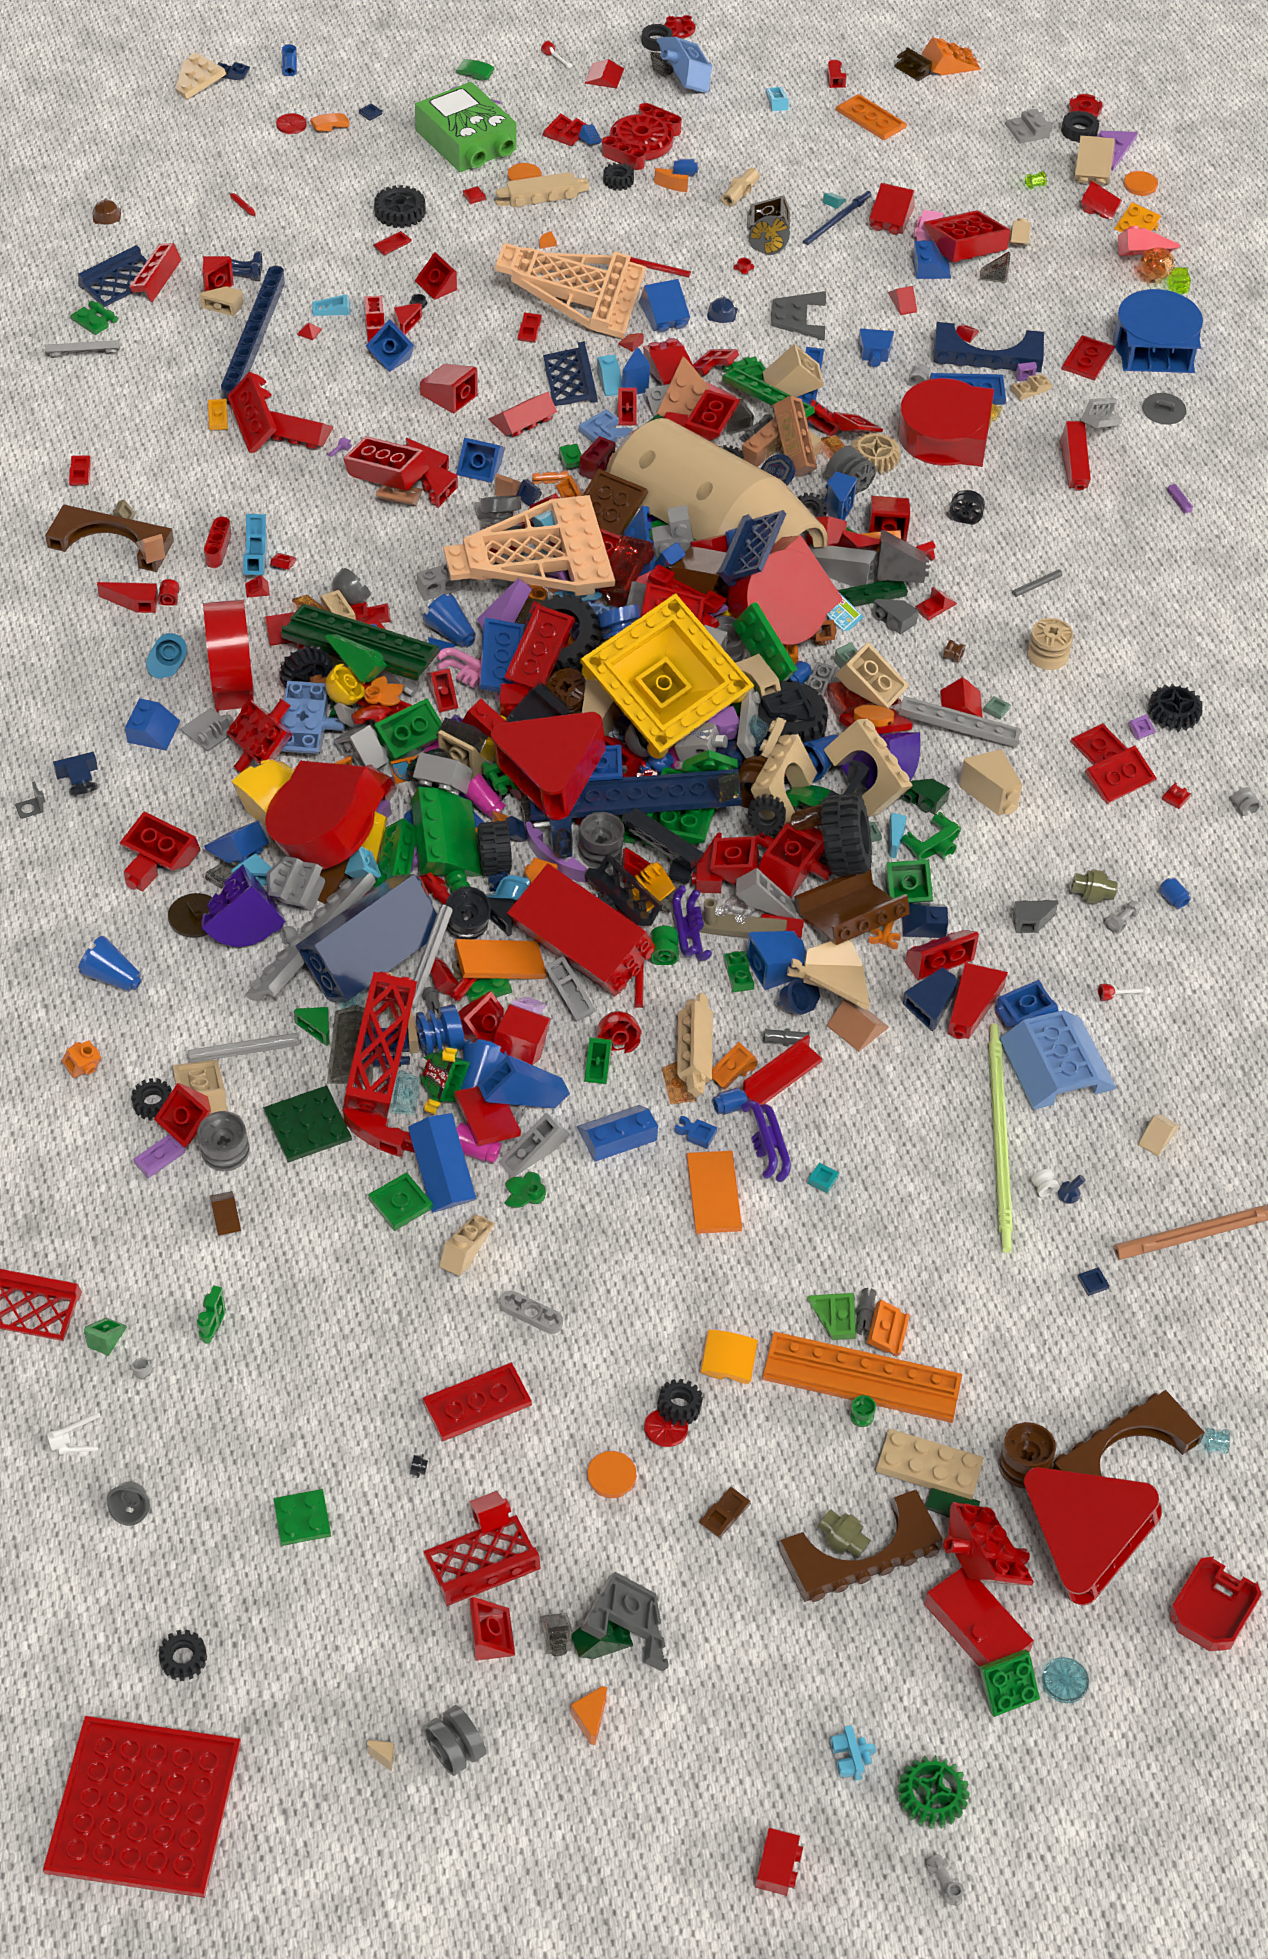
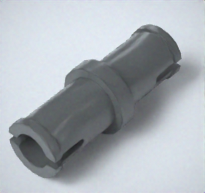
M765 1028L764 1043H780L783 1046L794 1045L803 1037L809 1035V1032L790 1031L787 1028L784 1030Z
M864 1288L861 1291V1302L857 1307L858 1322L856 1332L859 1335H862L863 1327H865L864 1336L869 1335L877 1295L876 1290L872 1288L870 1296H868V1288Z

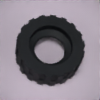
M1072 111L1064 116L1061 132L1067 139L1080 143V136L1097 137L1100 123L1097 117L1091 113ZM1073 125H1083L1088 128L1079 129L1074 127Z

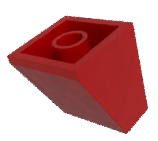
M881 183L869 218L870 227L876 231L887 230L893 235L903 234L915 208L914 190Z
M443 364L420 381V395L455 414L478 396L477 368L474 366Z
M871 495L869 533L881 532V530L901 531V539L907 542L910 521L909 498Z

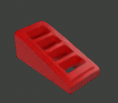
M435 957L431 968L435 989L450 996V993L459 982L445 961Z

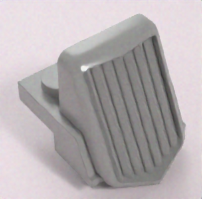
M284 856L283 861L278 862L267 872L268 896L283 903L312 911L325 884V879L320 876L322 867L318 864L303 862L298 858Z

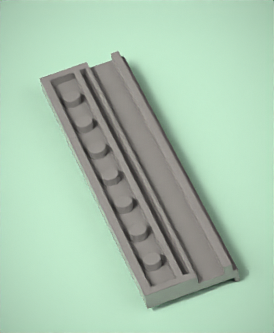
M367 873L365 877L351 880L346 879L340 883V889L327 898V903L315 911L314 918L306 922L301 927L302 931L290 939L288 942L289 946L276 955V960L272 964L264 968V974L250 984V989L245 994L248 999L258 1000L266 998L268 994L272 997L278 994L305 963L295 945L360 900L376 883L372 873Z

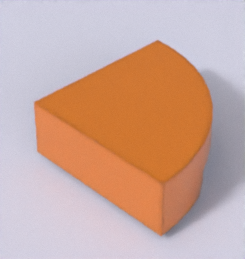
M552 231L540 237V249L557 246V241Z

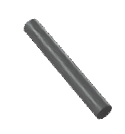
M1058 569L1014 589L1012 594L1018 597L1061 577L1062 571Z

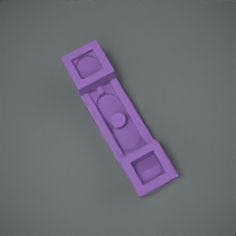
M529 821L525 823L528 844L538 859L558 865V870L572 880L583 883L588 881V878L585 876L587 868L574 857L567 861L556 857L552 853V849L543 843V832L534 827Z

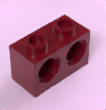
M599 436L580 456L579 474L592 479L598 469L605 471L612 453H615L616 443Z

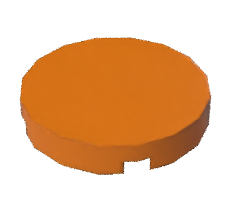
M518 163L511 166L508 170L509 181L540 177L542 175L540 168L531 163Z
M1133 171L1125 176L1123 184L1124 188L1128 189L1130 193L1138 196H1147L1152 192H1156L1158 180L1148 172Z
M863 705L855 708L853 718L855 721L868 718L875 727H884L888 725V722L890 724L893 723L894 712L882 706Z
M605 1451L596 1455L590 1462L587 1470L590 1487L599 1496L606 1498L624 1496V1494L632 1490L637 1478L636 1466L632 1459L624 1453L617 1451Z

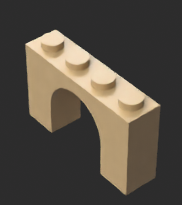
M760 654L736 663L754 684L753 689L759 693L761 700L764 695L781 691L778 677Z
M866 718L856 720L831 742L824 751L834 766L845 765L860 751H865L874 758L878 768L877 780L862 795L867 809V816L870 817L880 814L913 785L909 781L907 773L899 766L897 758L886 747L887 744L884 739L876 732L874 724Z
M798 734L780 736L751 788L755 799L757 796H760L762 799V794H766V798H769L770 794H772L773 799L779 797L780 802H784V807H786L785 824L791 822V816L795 811L785 792L784 774H786L792 787L810 786L817 774ZM762 810L766 820L775 817L773 811Z

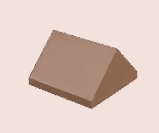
M845 999L827 1024L828 1028L858 1052L889 1028L888 1025L868 1009L865 1010Z

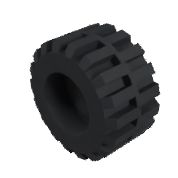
M506 821L479 823L477 838L481 872L484 876L500 874L502 871L510 874L512 869V853L509 828Z

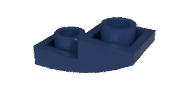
M220 62L217 64L224 68L226 75L221 78L230 80L244 79L250 70V66L234 62L232 66Z

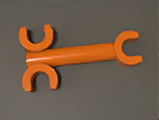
M894 921L884 925L883 931L878 928L871 930V934L877 935V937L869 936L868 942L871 944L888 945L891 949H897L898 943L892 940L900 941L901 935L899 933H891Z

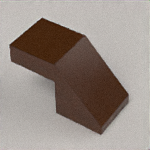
M233 1191L210 1195L218 1236L241 1231Z

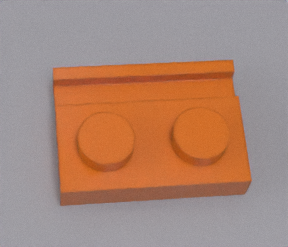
M883 1300L878 1301L875 1306L867 1343L886 1353L890 1352L893 1356H899L902 1351L910 1314L902 1313L901 1309Z

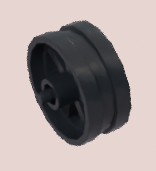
M961 490L955 493L951 500L950 516L959 523L970 525L978 523L983 517L985 508L984 498L972 490Z

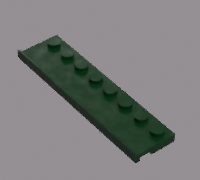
M302 604L290 617L291 621L287 626L283 625L281 627V635L284 639L309 647L311 645L315 648L320 647L327 653L340 656L325 638L327 634H338L379 652L387 665L383 669L384 671L415 681L419 680V676L440 653L439 646L306 604Z

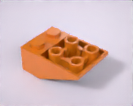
M932 37L922 52L925 58L932 61L931 70L940 75L981 70L977 59L974 58L969 48L959 47L953 42L948 43L942 38Z

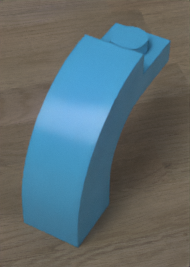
M246 514V550L243 555V575H264L267 556L266 514Z

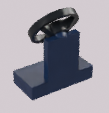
M94 751L53 761L57 780L69 777L71 785H75L69 789L70 795L85 794L98 789L96 782H88L92 781L90 771L98 770Z
M571 814L561 820L550 819L552 853L558 858L573 857Z

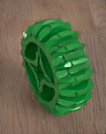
M925 1755L922 1757L921 1763L916 1759L913 1760L912 1767L907 1765L904 1769L905 1774L900 1775L899 1781L901 1784H898L897 1791L901 1794L898 1797L899 1803H905L902 1807L903 1812L911 1810L910 1820L915 1819L917 1816L920 1818V1826L926 1820L929 1821V1827L932 1829L935 1822L938 1821V1825L942 1829L945 1826V1820L952 1825L955 1822V1817L961 1818L962 1810L967 1808L968 1803L966 1800L970 1796L969 1791L966 1790L969 1785L968 1781L962 1780L964 1777L963 1771L955 1772L957 1769L956 1763L950 1767L947 1765V1758H944L941 1763L938 1762L936 1755L933 1756L932 1761H929ZM927 1774H934V1777L930 1779H926L921 1776ZM943 1778L949 1782L954 1793L950 1792L951 1789L945 1787L942 1781ZM937 1783V1792L936 1794H933L932 1799L930 1800V1790L931 1788L934 1789V1786ZM913 1789L923 1797L924 1805L917 1800ZM936 1804H942V1805L949 1804L948 1806H946V1807H944V1808H939V1809H934V1808H932V1807H933L934 1805H936Z

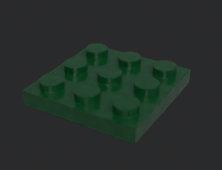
M327 1085L263 1107V1111L287 1163L352 1140V1136Z

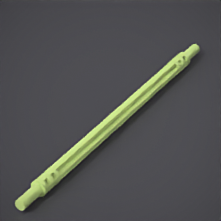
M991 1024L989 1061L999 1232L1002 1234V1251L1008 1253L1012 1251L1011 1233L1013 1232L1002 1042L999 1041L998 1024Z

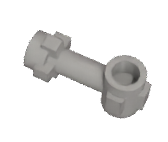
M1131 900L1129 903L1126 902L1123 905L1124 910L1118 916L1111 913L1105 921V924L1108 925L1107 927L1121 933L1127 924L1125 920L1131 915L1136 917L1139 914L1140 905L1134 900Z
M940 1854L929 1858L926 1862L928 1864L927 1869L930 1875L936 1873L945 1888L946 1893L943 1897L945 1902L955 1906L962 1904V1896L965 1893V1889L960 1883L952 1881L945 1869L949 1864L946 1858L943 1859Z

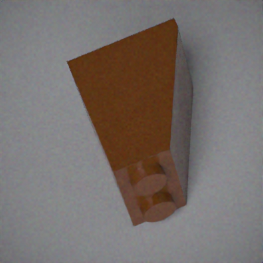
M690 546L685 552V556L670 565L668 569L675 572L674 579L705 595L709 591L717 594L726 584L718 574L726 553Z

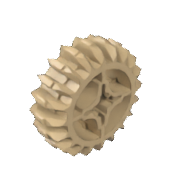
M869 432L868 435L863 433L862 436H857L856 440L852 443L855 449L876 466V472H879L880 475H882L883 471L888 473L890 469L894 470L895 466L899 463L901 456L899 444L891 436H885V433L882 435L878 434V432L876 434Z

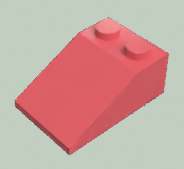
M1130 226L1118 235L1119 256L1171 253L1180 248V244L1145 228L1139 229V226Z

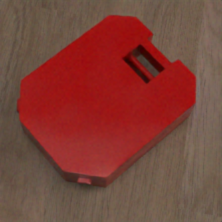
M1214 1556L1199 1560L1173 1603L1169 1614L1179 1634L1208 1651L1231 1650L1258 1604L1262 1593L1258 1582L1254 1583L1244 1576L1240 1581L1224 1571L1226 1566L1216 1561ZM1216 1583L1233 1592V1596L1230 1597L1216 1589Z

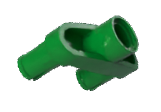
M938 812V815L935 814L933 816L932 822L941 831L925 842H921L911 832H907L901 838V842L910 848L913 855L919 860L926 859L935 854L940 855L945 860L946 856L949 854L953 855L956 851L957 845L953 841L959 836L961 827L945 817L942 812Z

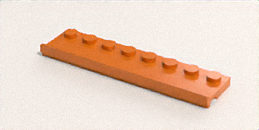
M775 1331L763 1374V1380L849 1400L866 1395L875 1401L876 1406L953 1423L962 1373Z

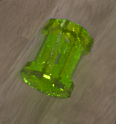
M1039 171L1038 174H1027L1025 176V184L1029 189L1040 185L1046 186V173Z

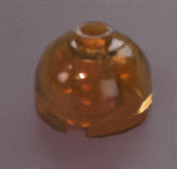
M1163 247L1148 249L1141 258L1140 272L1149 283H1155L1156 279L1160 278L1162 280L1172 272L1176 259Z

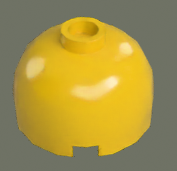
M339 664L328 674L325 688L331 700L349 706L364 697L365 690L362 684H365V682H361L349 667L346 668L343 666L344 664Z

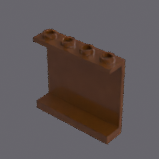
M871 869L862 874L841 876L794 896L797 914L835 945L910 914L908 896L904 894L895 899L890 897L873 884Z

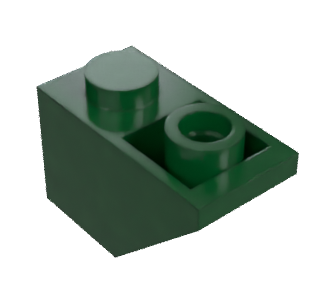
M933 778L912 780L910 782L913 786L900 796L904 801L919 806L924 812H930L935 815L948 801L950 788Z
M608 1621L606 1635L601 1639L581 1630V1627L571 1634L580 1658L596 1659L633 1646L630 1631L611 1621Z

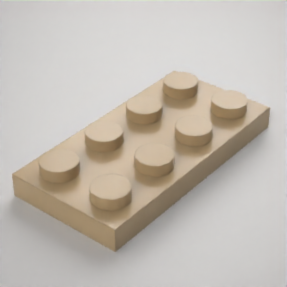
M889 1429L876 1472L926 1488H935L972 1499L984 1457Z

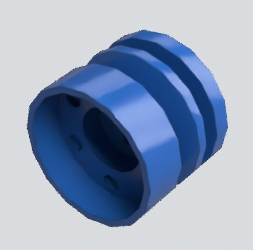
M637 604L598 614L597 618L600 629L610 628V632L602 636L603 639L612 638L641 618L639 606Z
M455 1005L439 1007L438 1018L435 1017L432 1010H427V1020L423 1012L416 1013L418 1042L425 1056H429L431 1052L433 1053V1047L435 1053H438L442 1049V1044H445V1047L454 1046L458 1051L463 1050L465 1043L464 1034Z

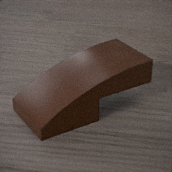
M730 1487L719 1502L712 1505L699 1524L720 1538L751 1505V1501L733 1487Z

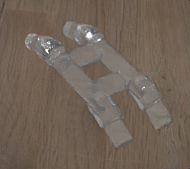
M735 890L734 894L724 904L715 909V914L725 916L732 912L737 914L734 918L735 922L744 924L757 909L750 907L743 900H740ZM738 903V904H741V905H743V906H746L747 908L745 909V908H742V907L737 906V905H735V904Z

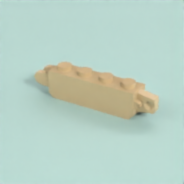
M570 172L509 181L507 187L496 190V196L499 197L496 199V204L498 206L511 205V207H521L529 204L578 197L579 192L589 190V182L587 178H575L574 174Z
M699 993L696 1001L693 998L689 999L686 1007L678 1013L677 1074L681 1080L686 1082L688 1092L694 1094L695 1097L704 1094L705 1084L712 1080L713 1011L709 1009V1001L705 993Z

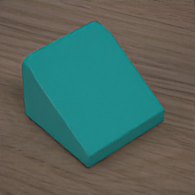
M824 193L823 203L836 209L846 201L845 198L834 193Z

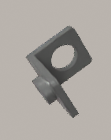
M35 781L32 782L35 798L15 804L21 819L44 813L42 803L46 802L42 790H38ZM26 804L34 806V810L30 813H24L21 809Z

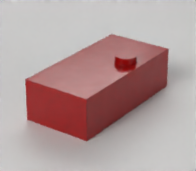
M365 436L343 457L350 476L405 491L429 469L422 449Z
M962 1567L927 1592L924 1605L978 1667L1024 1649L1029 1652L1031 1651L1034 1640L979 1580L969 1579Z

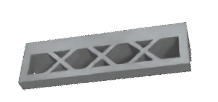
M1113 397L1090 399L1081 421L1097 428L1120 425L1123 418L1112 413L1118 399Z

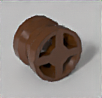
M950 639L945 648L943 658H951L954 662L959 663L964 655L966 645L962 643L956 644L955 641Z

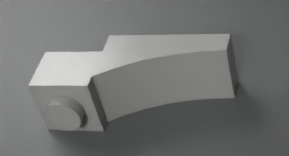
M564 956L545 966L549 977L576 1022L596 1012Z

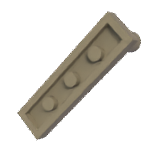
M709 898L704 901V912H702L704 927L699 932L748 938V933L786 931L787 920L717 913L716 900Z

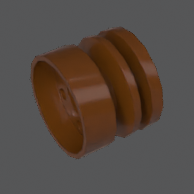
M571 668L554 672L549 677L546 686L570 706V711L567 715L582 713L586 686L585 677L578 670Z
M752 756L742 761L738 770L742 798L741 807L748 808L751 805V801L756 800L751 788L768 758Z
M1023 1422L1011 1427L1004 1438L999 1458V1470L1003 1478L1013 1486L1026 1489L1024 1478L1029 1470L1035 1467L1051 1469L1056 1452V1441L1052 1433L1045 1427L1031 1422Z

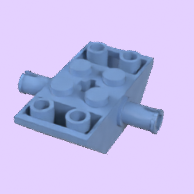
M659 37L657 42L660 45V56L672 65L674 73L681 80V85L686 89L690 88L696 92H709L712 64L708 62L698 44L678 37Z
M287 681L284 701L290 704L291 707H289L280 721L293 734L281 751L318 754L322 749L326 729L344 731L345 723L341 722L339 718L327 717L328 694L325 683Z

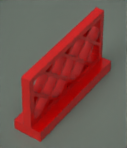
M0 1269V1290L2 1291L0 1300L6 1298L10 1307L0 1312V1318L12 1311L18 1318V1320L9 1325L3 1324L0 1319V1329L64 1342L77 1300L80 1299L82 1294L77 1283ZM15 1291L22 1292L25 1298L12 1304L8 1295ZM39 1295L45 1296L48 1302L35 1309L30 1300ZM61 1300L70 1301L68 1309L61 1313H58L54 1307V1304ZM28 1302L33 1311L20 1318L15 1309ZM52 1307L56 1316L43 1322L39 1313ZM36 1315L41 1324L33 1329L26 1328L23 1322ZM59 1320L62 1324L60 1334L50 1333L47 1326Z
M517 1515L509 1517L510 1524L482 1534L480 1530H476L423 1551L431 1572L442 1592L446 1606L541 1569L539 1553L536 1547L533 1548ZM512 1524L515 1525L517 1531L514 1536L502 1533L505 1527ZM484 1535L494 1537L491 1546L480 1543V1538ZM499 1539L511 1542L507 1550L496 1547ZM461 1544L471 1546L467 1555L456 1552L457 1547ZM515 1544L525 1546L527 1549L519 1554L512 1552ZM476 1548L487 1551L484 1560L472 1557ZM438 1553L448 1555L444 1564L433 1561L431 1556ZM492 1553L504 1556L503 1560L499 1562H489ZM452 1558L464 1561L460 1569L449 1566ZM469 1562L480 1565V1568L476 1571H465ZM445 1572L457 1575L455 1579L444 1583L442 1580Z

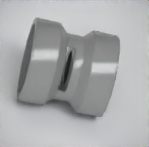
M921 363L914 365L909 377V385L913 387L915 384L926 381L930 374L929 368Z
M1248 787L1238 790L1232 797L1234 803L1240 806V811L1244 816L1248 815L1246 810L1253 814L1261 807V803L1257 798L1253 797L1254 794Z

